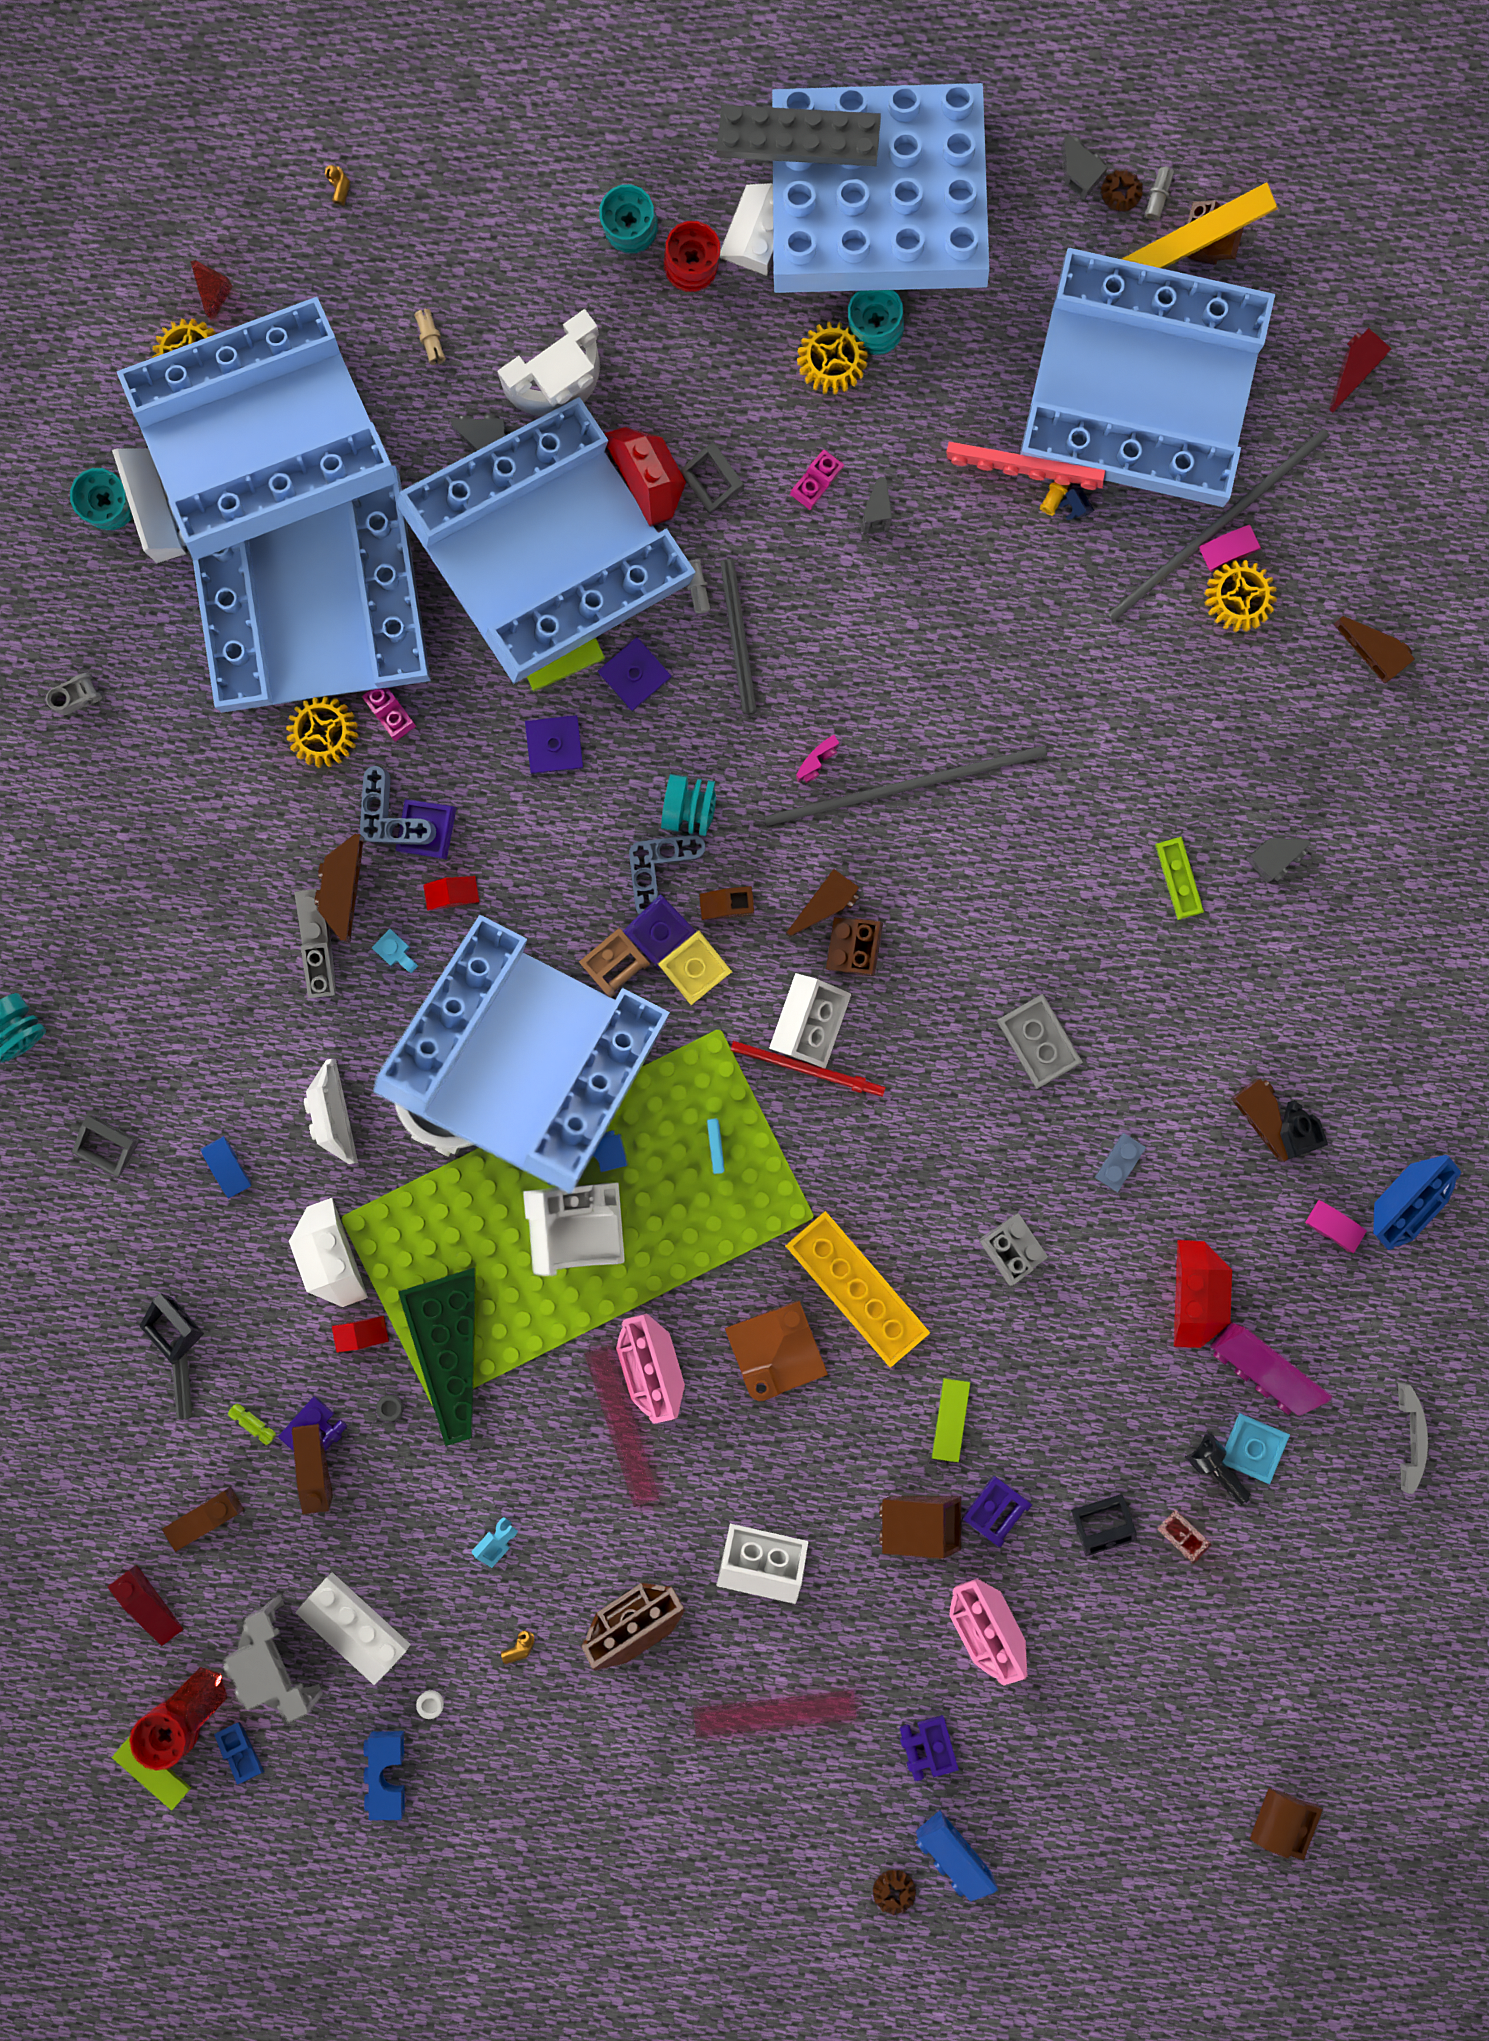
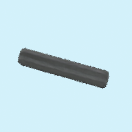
M174 1340L170 1343V1346L173 1349L178 1340ZM186 1352L177 1363L172 1364L176 1418L179 1420L192 1417L188 1357Z

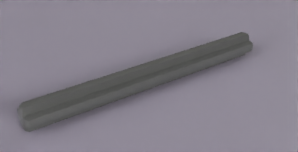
M726 559L720 563L742 713L749 715L756 713V703L735 562L733 559Z

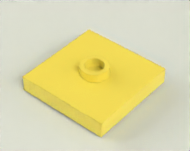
M699 930L657 963L690 1005L732 973Z

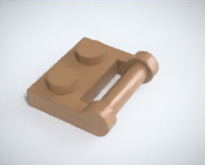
M620 928L579 961L606 995L611 998L616 994L615 991L640 969L643 968L645 970L650 965ZM632 954L636 960L607 983L603 977Z

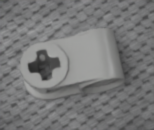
M83 673L49 690L46 695V702L56 713L67 715L82 707H87L100 701L102 696L95 690L91 681V673ZM61 696H66V703L61 707H57V699Z

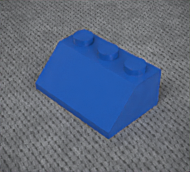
M941 1810L916 1830L918 1838L916 1843L925 1855L930 1853L936 1860L933 1864L943 1876L948 1874L953 1880L951 1886L960 1897L965 1895L971 1902L998 1890L992 1871Z

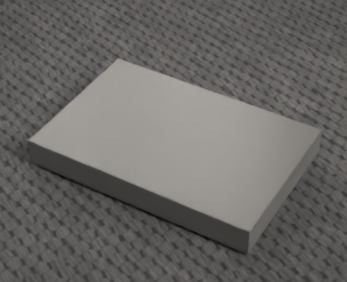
M1043 994L996 1020L1036 1089L1083 1063Z

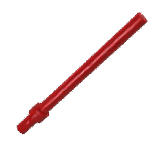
M733 1041L730 1051L845 1085L858 1093L864 1091L883 1097L886 1088L865 1081L866 1078L857 1075L851 1077L737 1041Z

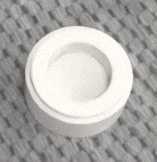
M433 1690L423 1692L416 1703L418 1713L425 1719L438 1717L444 1707L442 1696Z

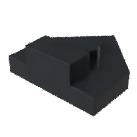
M1295 1100L1287 1104L1280 1131L1288 1159L1328 1145L1320 1119L1313 1114L1309 1115L1302 1109L1303 1106Z

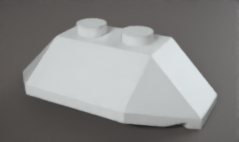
M328 1059L307 1089V1098H304L305 1110L307 1114L311 1113L313 1124L309 1125L310 1134L313 1140L316 1139L318 1145L346 1163L355 1164L358 1163L337 1062L336 1059Z
M333 1198L308 1206L289 1240L306 1292L341 1307L368 1298Z

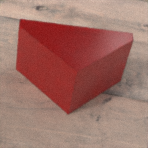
M476 876L446 877L423 885L427 911L480 902Z
M384 1315L331 1326L336 1352L359 1350L389 1342Z

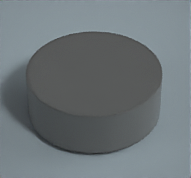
M393 1394L383 1396L376 1405L378 1416L386 1422L397 1420L404 1410L402 1400Z

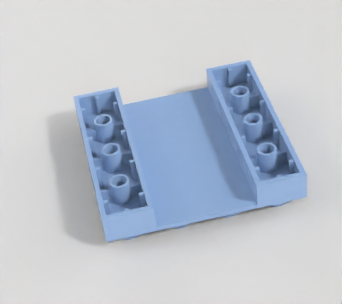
M983 83L772 89V107L881 113L877 167L773 161L774 293L987 287L989 247Z
M1068 248L1061 269L1020 455L1105 470V481L1224 507L1230 499L1241 451V447H1238L1257 357L1265 343L1275 294Z
M318 297L117 371L132 412L141 428L169 498L168 502L184 542L193 560L397 483L389 458L374 424L370 422Z
M580 397L400 491L398 495L397 507L513 683L520 681L689 585L696 573L667 528L658 533L654 526H649L634 496L604 452L608 443L607 437Z
M392 466L397 483L193 560L214 706L221 713L313 699V697L322 698L324 696L328 697L431 681L407 520L397 507L398 495L402 491L400 474L396 466Z
M479 915L377 1075L374 1093L571 1194L664 1028L670 1012L624 988L621 989L615 1000L523 953L527 941L526 938Z

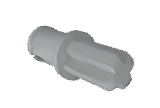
M1167 166L1159 168L1154 187L1149 191L1151 196L1144 217L1154 221H1160L1165 200L1169 199L1170 196L1168 191L1174 170Z
M690 560L689 563L696 573L687 589L691 591L695 612L698 614L710 611L706 592L708 584L704 582L701 560Z

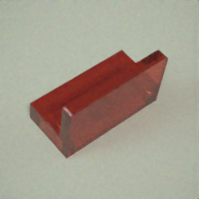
M200 1667L165 1702L167 1711L184 1717L189 1733L194 1734L227 1699L222 1675Z

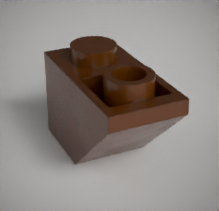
M752 886L725 888L699 894L702 920L754 916Z

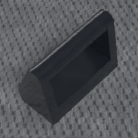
M161 1293L152 1301L140 1324V1328L171 1364L177 1363L204 1335L201 1329L172 1297ZM162 1314L181 1333L174 1349L153 1326Z
M1122 1494L1071 1510L1085 1556L1137 1541V1532ZM1120 1506L1125 1525L1086 1536L1080 1518Z

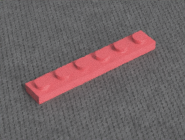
M949 442L947 447V459L958 466L972 464L985 471H991L994 468L1003 470V473L1012 476L1021 473L1029 475L1034 480L1053 479L1061 485H1070V483L1081 484L1082 488L1088 490L1103 488L1105 470L954 442Z

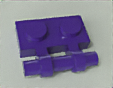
M313 1396L280 1433L278 1438L294 1451L292 1427L319 1424L320 1429L326 1434L322 1439L324 1450L326 1451L333 1442L337 1443L341 1439V1433L347 1428V1425L342 1420H339L334 1426L327 1422L335 1413L316 1396Z
M943 1715L917 1722L920 1733L912 1734L910 1725H903L899 1728L902 1736L900 1738L901 1746L906 1750L909 1760L907 1761V1767L912 1772L914 1781L924 1779L922 1769L930 1767L933 1777L959 1770ZM924 1744L926 1757L919 1758L916 1745Z

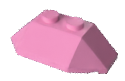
M648 1314L624 1319L616 1349L631 1400L642 1412L649 1416L653 1424L678 1418L685 1383L670 1333Z
M979 1579L955 1586L949 1616L973 1663L987 1674L997 1678L998 1682L1003 1686L1026 1679V1640L1001 1591Z

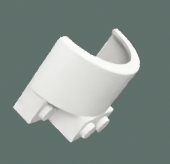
M585 309L563 324L564 332L567 335L525 364L521 357L518 356L497 371L504 394L514 406L528 414L542 417L578 397L581 398L583 403L589 398L599 377L600 360L596 344L599 332L596 323ZM583 345L586 349V354L583 353L580 346ZM533 379L541 391L530 389L532 386L530 382Z
M395 1103L401 1122L412 1134L411 1138L422 1144L434 1146L436 1151L448 1157L450 1153L458 1154L460 1148L474 1145Z
M619 1183L575 1186L571 1194L558 1187L524 1191L526 1219L529 1218L534 1274L552 1276L557 1275L556 1269L624 1263Z

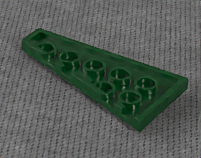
M476 1267L398 1291L445 1447L472 1438Z

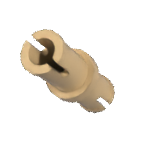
M424 309L425 315L423 316L422 310H419L414 316L421 333L419 336L420 341L425 345L429 363L436 365L435 359H437L438 364H441L446 358L439 341L441 338L440 333L435 329L431 311Z

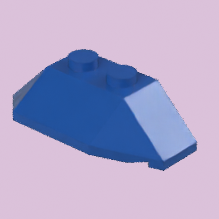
M1447 1155L1410 1164L1374 1203L1373 1234L1386 1249L1392 1250L1396 1246L1413 1241L1449 1202L1455 1188L1456 1179L1461 1174L1460 1169Z

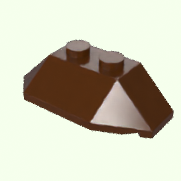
M360 834L352 835L324 857V863H320L318 878L322 879L321 887L315 893V905L318 906V912L339 939L347 943H351L365 839Z
M640 1583L596 1612L586 1640L583 1641L581 1647L594 1671L625 1664L670 1635L684 1614L685 1609L673 1587Z

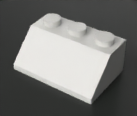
M751 184L745 187L721 248L720 258L766 276L773 262V184Z
M795 973L769 1049L826 1069L851 993L821 980Z
M730 1524L717 1586L796 1604L802 1583L808 1541Z

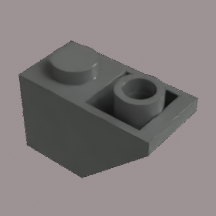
M1067 134L1061 147L1064 184L1085 200L1104 178L1108 167L1100 156L1090 153L1081 140L1072 138Z
M497 415L484 416V419L460 416L458 420H451L454 433L475 452L506 436L505 420Z
M1269 838L1252 852L1246 860L1267 882L1273 879L1278 881L1289 871L1286 867L1292 861L1297 863L1308 853L1305 849L1311 842L1308 839Z

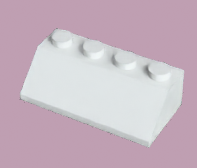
M149 448L112 450L143 551L156 563L186 554L184 547L186 544L168 502L169 498Z
M333 1572L328 1575L295 1612L373 1685L392 1668L411 1645Z

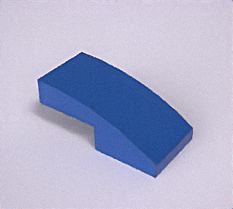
M224 1136L201 1148L200 1151L228 1199L252 1185L249 1177L238 1162V1157Z
M240 1722L214 1734L224 1760H228L237 1785L264 1773L262 1765Z

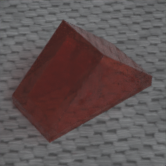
M196 260L190 261L204 311L209 319H214L233 285L228 277Z
M1176 1510L1157 1528L1192 1564L1212 1546Z

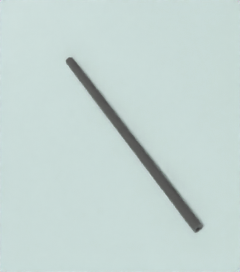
M1324 428L1112 609L1106 615L1108 618H1111L1112 623L1330 437L1328 431Z
M1044 745L764 816L766 826L1044 757L1047 756V750Z

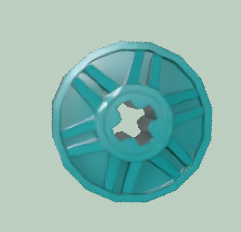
M627 184L610 189L603 197L599 207V219L608 242L616 250L626 254L639 253L646 250L654 242L658 233V219L650 196L642 188ZM630 220H634L635 223H631L630 227L626 226Z
M894 290L857 291L852 296L848 306L849 326L851 328V335L854 334L857 337L855 341H864L863 347L865 348L862 350L867 351L871 355L885 354L893 350L900 343L904 333L903 303ZM877 321H878V324H879L880 326H879V327H875V325L873 324V322H877Z
M91 468L81 472L74 479L70 489V502L74 511L84 521L102 530H116L124 527L133 518L122 480L115 473L104 468ZM104 498L109 499V501H111L109 506L105 505L102 502Z
M670 774L663 806L661 829L679 832L682 822L688 821L689 834H693L695 824L700 823L699 835L706 836L713 822L716 806L715 781L708 780L706 792L701 791L702 779H697L694 789L691 790L688 789L687 776Z
M18 993L0 999V1063L22 1055L32 1048L46 1033L45 1027L42 1024H37L38 1018L36 1016L25 1017L29 1011V1006Z

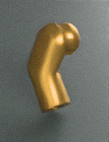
M329 165L325 169V176L335 188L332 202L344 206L350 187V180L340 167Z
M521 1631L517 1636L518 1639L515 1647L501 1651L504 1664L522 1660L529 1656L534 1645V1636L531 1632Z

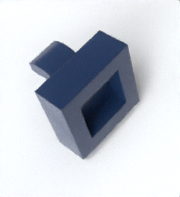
M1082 488L1071 489L1065 494L1067 499L1059 504L1060 508H1064L1067 505L1072 506V513L1066 516L1067 520L1087 516L1095 511Z

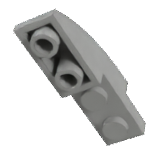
M320 888L294 892L302 940L300 947L308 998L335 995V973L330 927L318 912V906L315 905V893Z

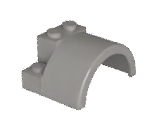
M281 1595L269 1601L261 1610L250 1614L244 1620V1630L239 1640L238 1649L225 1658L224 1668L227 1676L230 1679L233 1678L237 1687L235 1689L237 1700L241 1705L244 1704L246 1711L264 1703L271 1708L278 1709L281 1716H285L287 1721L290 1722L308 1714L323 1695L319 1684L311 1687H303L302 1683L291 1686L290 1678L272 1639L279 1633L278 1627L273 1629L271 1624L276 1621L274 1611L285 1605Z

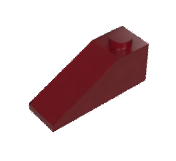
M1370 328L1362 335L1357 332L1347 343L1350 348L1344 355L1329 410L1332 413L1392 349Z
M137 1565L107 1586L121 1607L161 1646L184 1630Z

